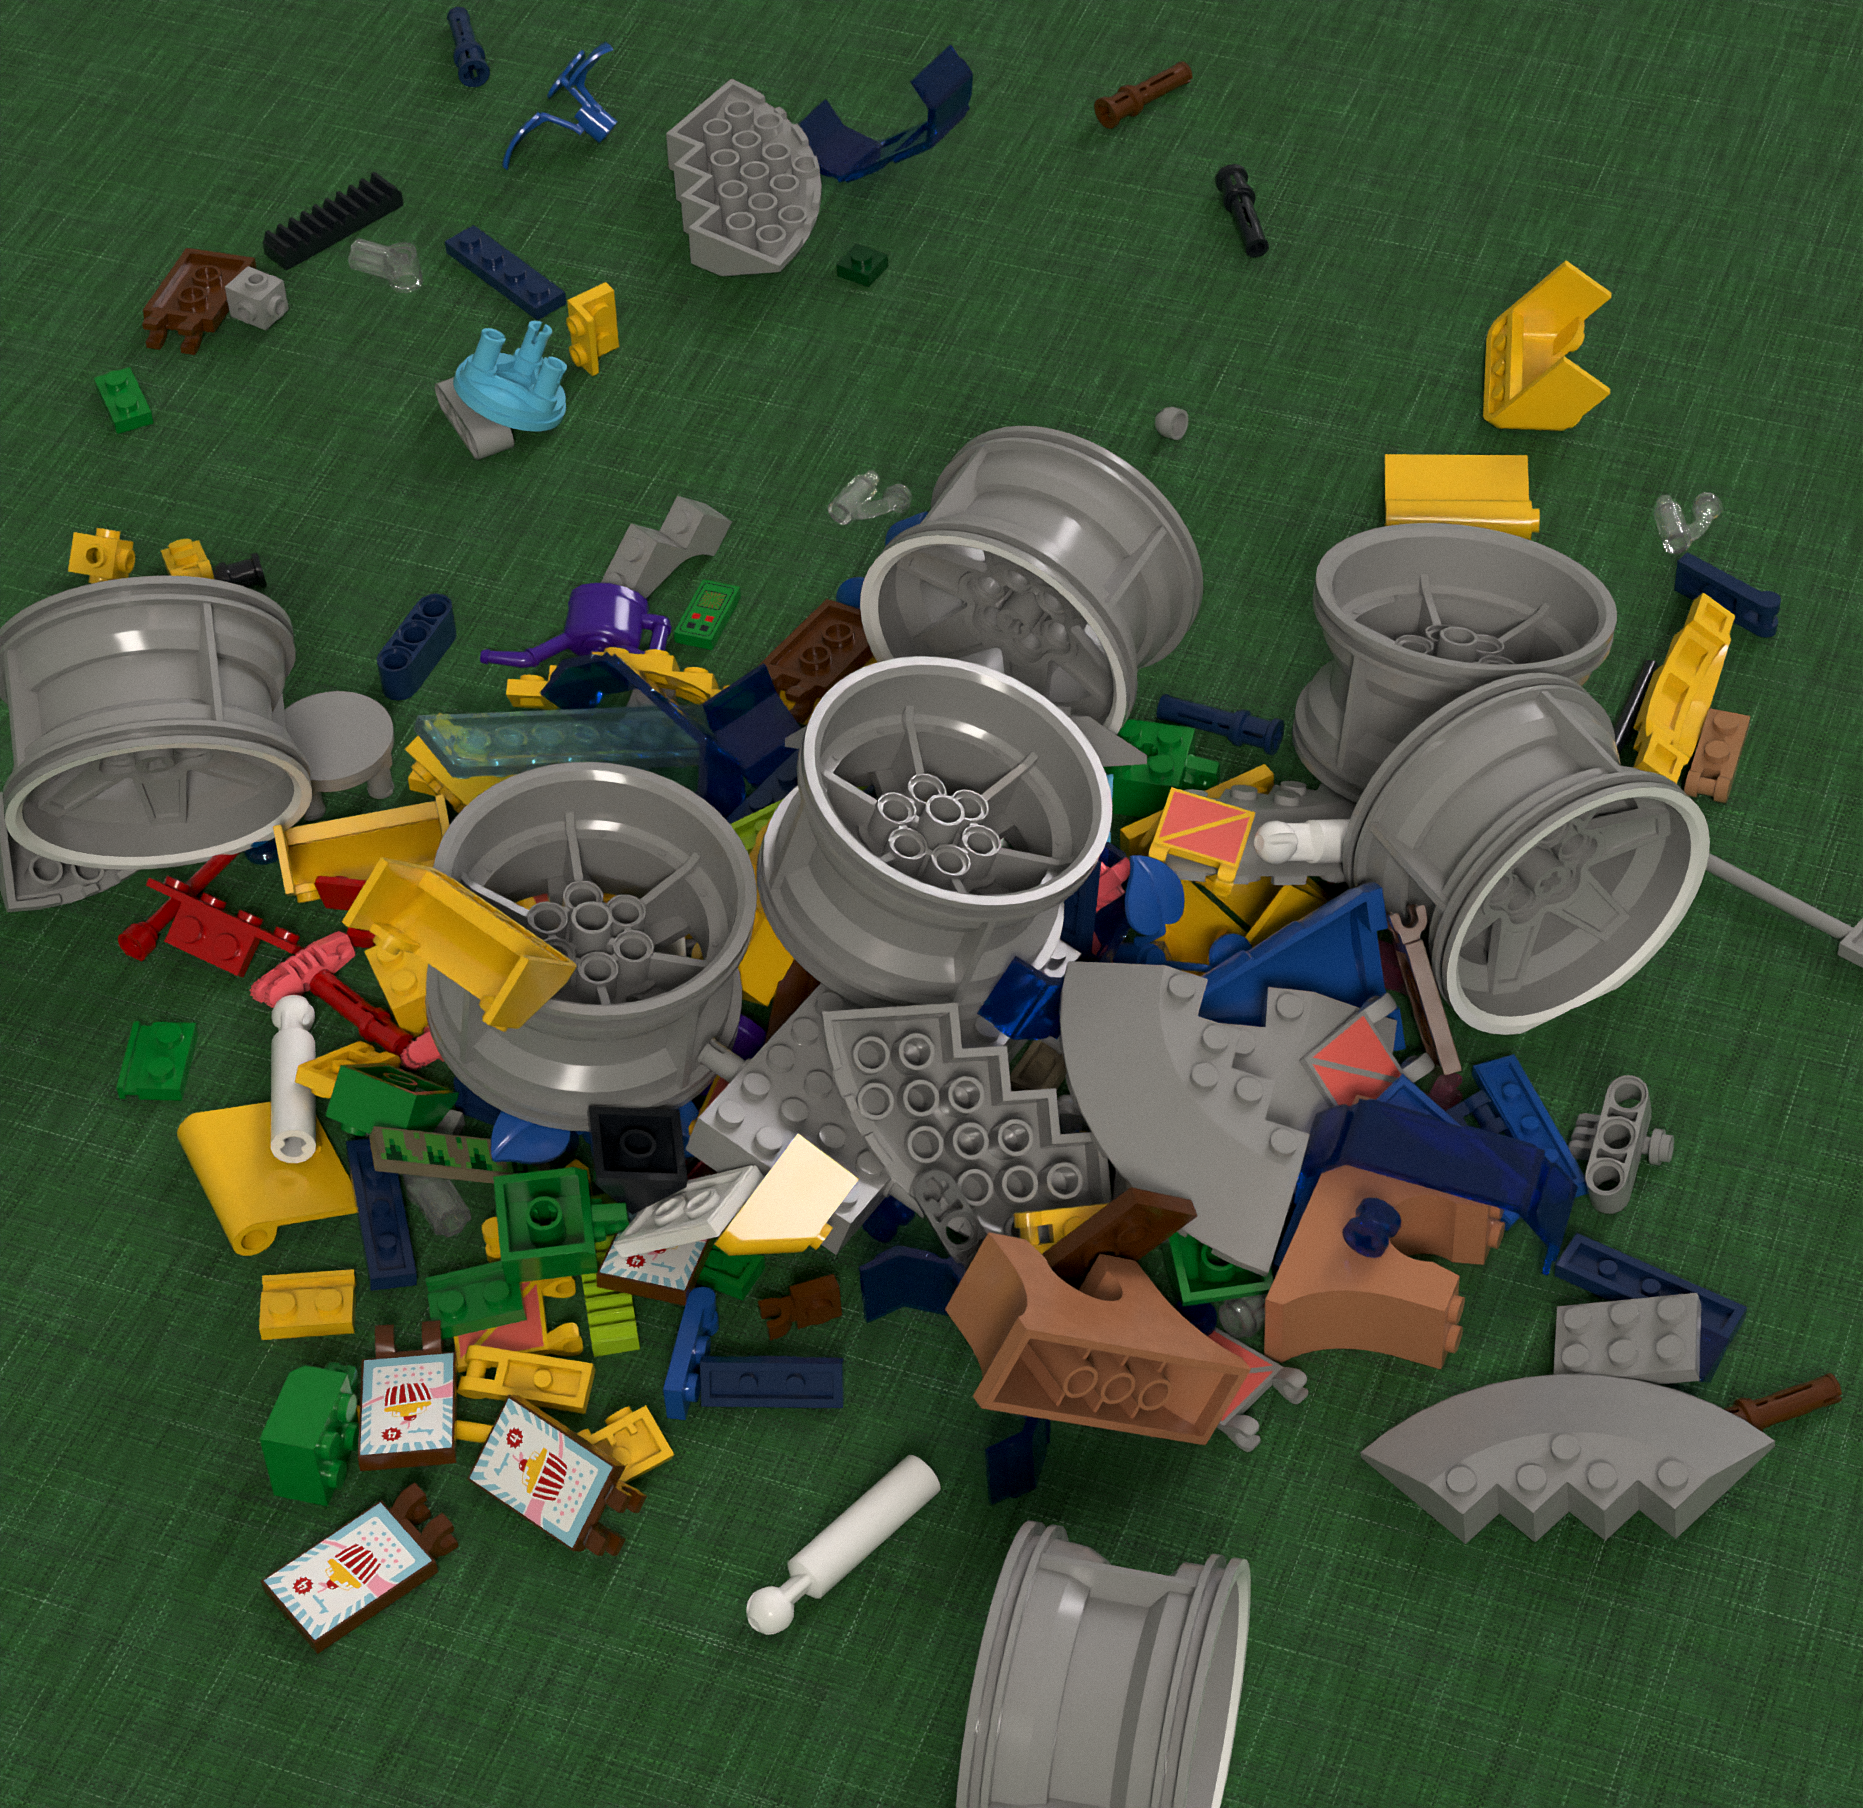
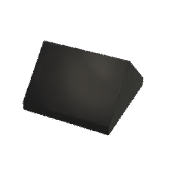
M588 1107L587 1116L594 1183L617 1203H626L628 1212L633 1215L686 1188L688 1178L679 1110Z

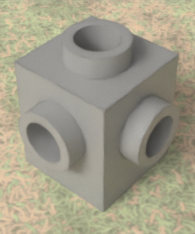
M248 266L225 286L230 316L245 323L267 330L289 310L284 281L273 275Z

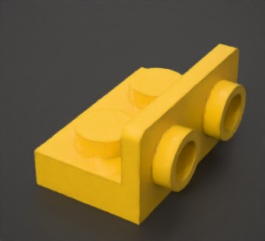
M607 282L567 300L569 317L566 318V324L571 334L572 344L569 347V353L573 362L578 367L582 366L591 376L599 374L598 357L619 347L615 294Z
M646 1405L632 1412L630 1406L615 1412L605 1420L607 1426L591 1434L589 1429L576 1433L626 1466L620 1477V1480L626 1484L671 1460L674 1456L672 1449Z

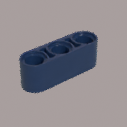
M429 594L422 597L378 654L377 665L382 692L387 698L399 701L412 697L454 642L457 636L452 602L447 596L443 594Z

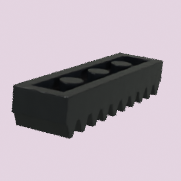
M372 172L370 182L363 178L359 180L358 189L349 185L346 195L340 191L336 192L334 202L328 197L325 198L323 208L314 204L311 215L303 210L299 221L293 217L289 218L287 228L282 224H278L276 234L269 230L265 231L264 241H262L264 253L287 271L404 206L402 192L376 172Z

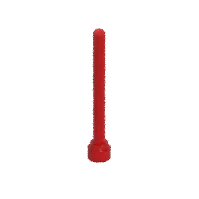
M241 852L233 855L221 854L211 857L186 882L190 885L188 893L197 896ZM170 897L146 922L130 924L118 936V944L122 951L132 958L143 961L156 948L157 934L176 916L182 902Z

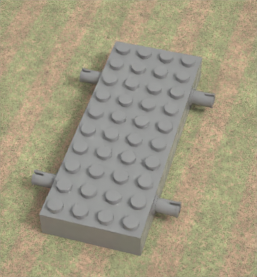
M1059 939L1046 969L1029 991L1000 1010L968 1020H959L962 1049L1007 1045L1009 1053L1023 1035L1030 1033L1061 1055L1059 1043L1061 1035L1060 1021L1045 1012V1010L1061 992L1068 961L1078 962L1082 953ZM821 983L752 1059L748 1058L745 1061L719 1043L715 1038H712L706 1044L697 1062L701 1065L703 1064L729 1082V1084L698 1117L685 1150L718 1173L756 1165L765 1177L798 1133L859 1178L826 1222L833 1229L821 1245L837 1255L885 1197L888 1198L891 1195L916 1212L922 1219L925 1216L918 1204L890 1177L867 1147L845 1107L836 1086L826 1052L820 1012L867 1008L848 1000Z

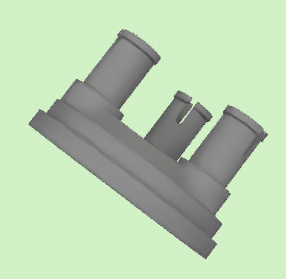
M332 691L308 696L293 703L284 710L287 733L293 739L295 746L307 758L310 769L312 799L309 808L302 816L305 820H318L325 814L326 808L321 792L346 790L367 781L368 794L375 799H384L393 793L394 783L390 767L392 766L391 751L395 735L391 717L381 704L362 694Z

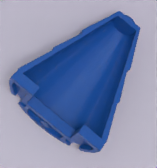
M1369 882L1349 889L1298 921L1287 924L1247 952L1244 950L1238 951L1202 975L1201 977L1208 979L1198 1016L1218 1023L1261 1027L1262 1009L1268 987L1312 991L1359 1008L1371 997H1381L1386 991L1377 931L1388 928L1382 887L1376 882ZM1397 1006L1394 1011L1385 1016L1397 1021L1393 1051L1406 1049L1400 1008Z

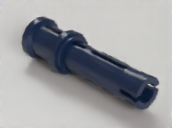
M454 7L448 12L447 21L450 25L456 47L453 58L454 63L458 67V77L461 83L467 87H479L488 80L490 75L489 66L484 61L485 52L482 46L475 40L468 11L463 7ZM473 69H476L477 77H474Z
M1168 694L1162 695L1157 707V719L1166 720L1228 737L1232 745L1239 747L1243 744L1264 749L1265 754L1274 756L1284 734V722L1282 719L1274 718L1272 721L1251 716V712L1244 709L1231 713L1175 698Z

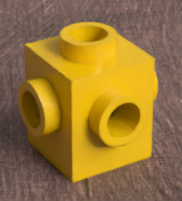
M97 528L96 535L74 532L68 572L89 575L88 583L92 584L128 578L135 564L134 542L121 540V532Z

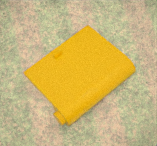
M1385 454V526L1410 523L1458 524L1491 529L1531 540V533H1539L1540 510L1532 509V501H1529L1528 455Z
M271 1102L197 1112L189 1115L179 1125L177 1138L233 1250L239 1255L252 1256L267 1249L275 1239L278 1226L357 1213L351 1180L317 1116L316 1150L312 1157L300 1163L280 1161L271 1151Z

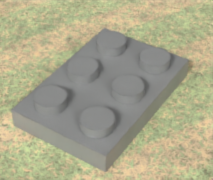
M1698 1293L1557 1306L1554 1375H1606L1641 1380L1657 1385L1699 1381L1701 1302Z

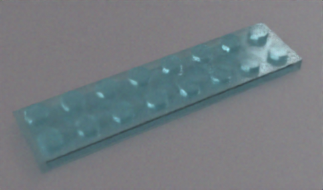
M704 704L418 715L414 731L452 777L468 779L473 776L506 777L539 767L569 762L612 763L641 770H650L651 768L658 767L685 768L698 765L718 767L721 764H739L744 753V748Z

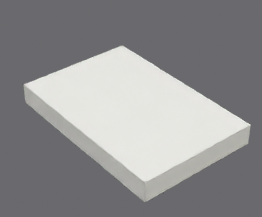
M750 1165L688 1180L686 1188L642 1209L618 1237L613 1246L621 1257L625 1258L718 1237L765 1177L756 1165Z

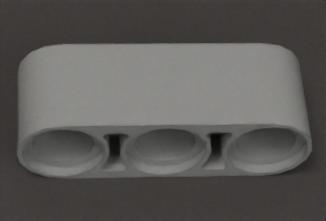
M454 377L435 383L436 396L443 413L476 460L514 447V439L510 427L493 422L467 406L454 389Z
M1633 1075L1621 1076L1610 1084L1586 1169L1585 1181L1590 1202L1597 1211L1605 1214L1621 1211L1630 1200L1651 1120L1652 1109L1648 1088L1640 1078ZM1627 1099L1640 1101L1639 1104L1632 1108L1619 1106L1621 1102ZM1615 1140H1626L1629 1142L1622 1149L1608 1147ZM1605 1181H1615L1618 1183L1617 1187L1609 1191L1597 1188L1598 1185Z

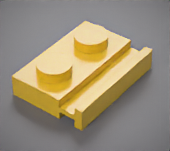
M354 1269L262 1276L263 1291L261 1292L259 1320L261 1339L354 1334L355 1286L357 1283Z

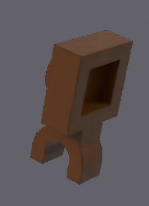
M834 1273L790 1286L789 1296L767 1298L758 1301L761 1319L778 1317L766 1322L767 1334L770 1340L786 1335L794 1321L797 1328L800 1329L814 1324H823L830 1319L842 1316L840 1288Z

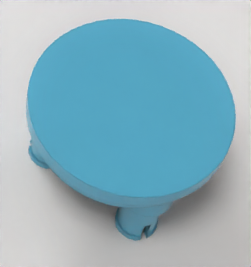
M530 321L521 348L516 349L514 355L500 353L506 340L504 334L492 328L483 329L475 353L467 357L458 366L453 379L454 389L461 400L483 417L513 429L537 432L557 427L566 412V396L560 382L563 374L566 372L567 365L555 357H545L544 359L542 357L548 339L552 334L551 327L545 324L543 331L539 332L542 322Z

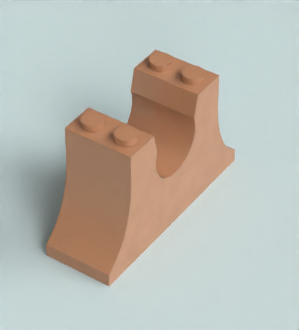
M1356 1095L1265 1299L1264 1356L1273 1361L1283 1363L1293 1357L1312 1351L1358 1349L1384 1353L1442 1369L1448 1352L1453 1354L1457 1352L1463 1332V1327L1457 1325L1465 1303V1297L1458 1296L1460 1276L1432 1261H1420L1408 1256L1414 1254H1433L1444 1257L1451 1262L1484 1265L1491 1247L1499 1248L1505 1230V1222L1499 1221L1504 1213L1507 1202V1193L1501 1191L1502 1172L1442 1155L1414 1142L1387 1121L1378 1109L1374 1099Z
M988 1232L945 1308L948 1315L968 1341L980 1364L983 1379L973 1397L982 1409L1206 1445L1251 1370L1243 1358L1211 1340L1185 1319L1166 1300L1134 1260L1099 1254L1080 1289L1076 1290L1054 1273L1048 1265L1046 1258L1026 1239Z

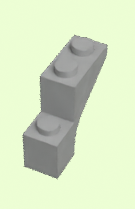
M677 496L660 531L630 524L601 583H611L627 587L638 592L646 599L683 561L696 555L715 556L732 521L706 503Z

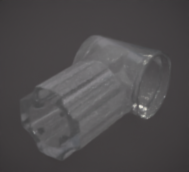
M358 238L352 244L351 253L348 257L351 269L388 279L391 288L396 292H411L422 285L423 276L414 245L402 242L388 247Z
M402 1174L408 1200L413 1205L418 1206L435 1235H445L449 1238L462 1232L465 1224L471 1220V1214L450 1179Z

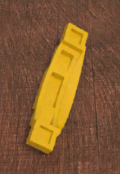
M1704 592L1693 600L1684 628L1673 636L1664 664L1653 672L1633 727L1639 732L1633 749L1639 752L1633 768L1663 775L1676 784L1683 766L1688 764L1701 735L1731 641L1729 633L1735 619L1734 614Z
M609 647L604 649V652H592L591 667H587L586 664L577 661H565L562 663V666L550 665L548 681L537 675H522L520 679L507 680L506 696L513 707L556 710L567 703L586 696L610 691L634 690L636 684L675 690L677 697L702 707L716 719H756L757 708H755L754 704L756 698L753 691H748L746 687L740 685H726L723 687V690H720L713 673H709L708 670L703 668L687 667L684 669V672H679L680 668L675 657L669 655L666 651L658 649L646 650L645 654H632L623 648Z

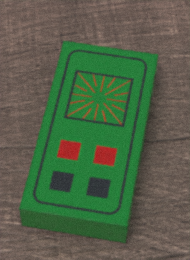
M702 579L674 631L675 643L713 650L741 598L740 587Z

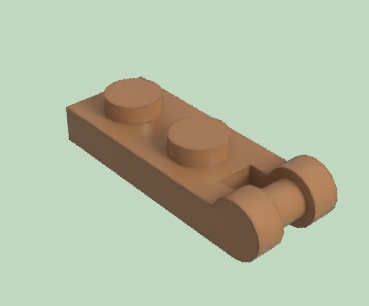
M1709 708L1691 769L1686 778L1684 792L1688 796L1697 798L1698 794L1712 796L1715 802L1727 803L1748 734L1751 716Z

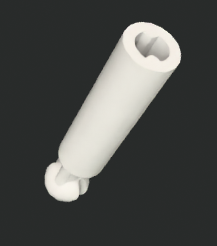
M1350 819L1308 820L1305 823L1269 821L1263 824L1254 835V848L1257 855L1264 862L1270 864H1282L1287 861L1343 863V845Z
M288 995L276 1002L271 1017L274 1026L279 1030L271 1042V1151L280 1161L300 1163L312 1157L316 1150V1095L311 1093V1088L295 1082L298 1065L315 1059V1040L308 1032L315 1021V1011L303 996Z
M914 1455L906 1456L789 1560L787 1564L791 1578L781 1587H764L751 1595L747 1603L746 1616L752 1628L763 1634H776L790 1625L794 1617V1604L802 1596L807 1594L815 1599L822 1598L940 1491V1483L933 1470L920 1458Z

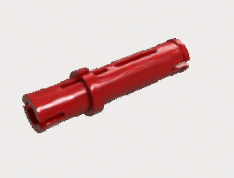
M321 970L311 979L309 984L311 993L318 996L345 1019L359 1028V1034L365 1040L376 1042L386 1051L401 1058L402 1050L406 1049L408 1044H411L413 1036L393 1023L388 1012L382 1008H375L351 988L337 979L329 970Z

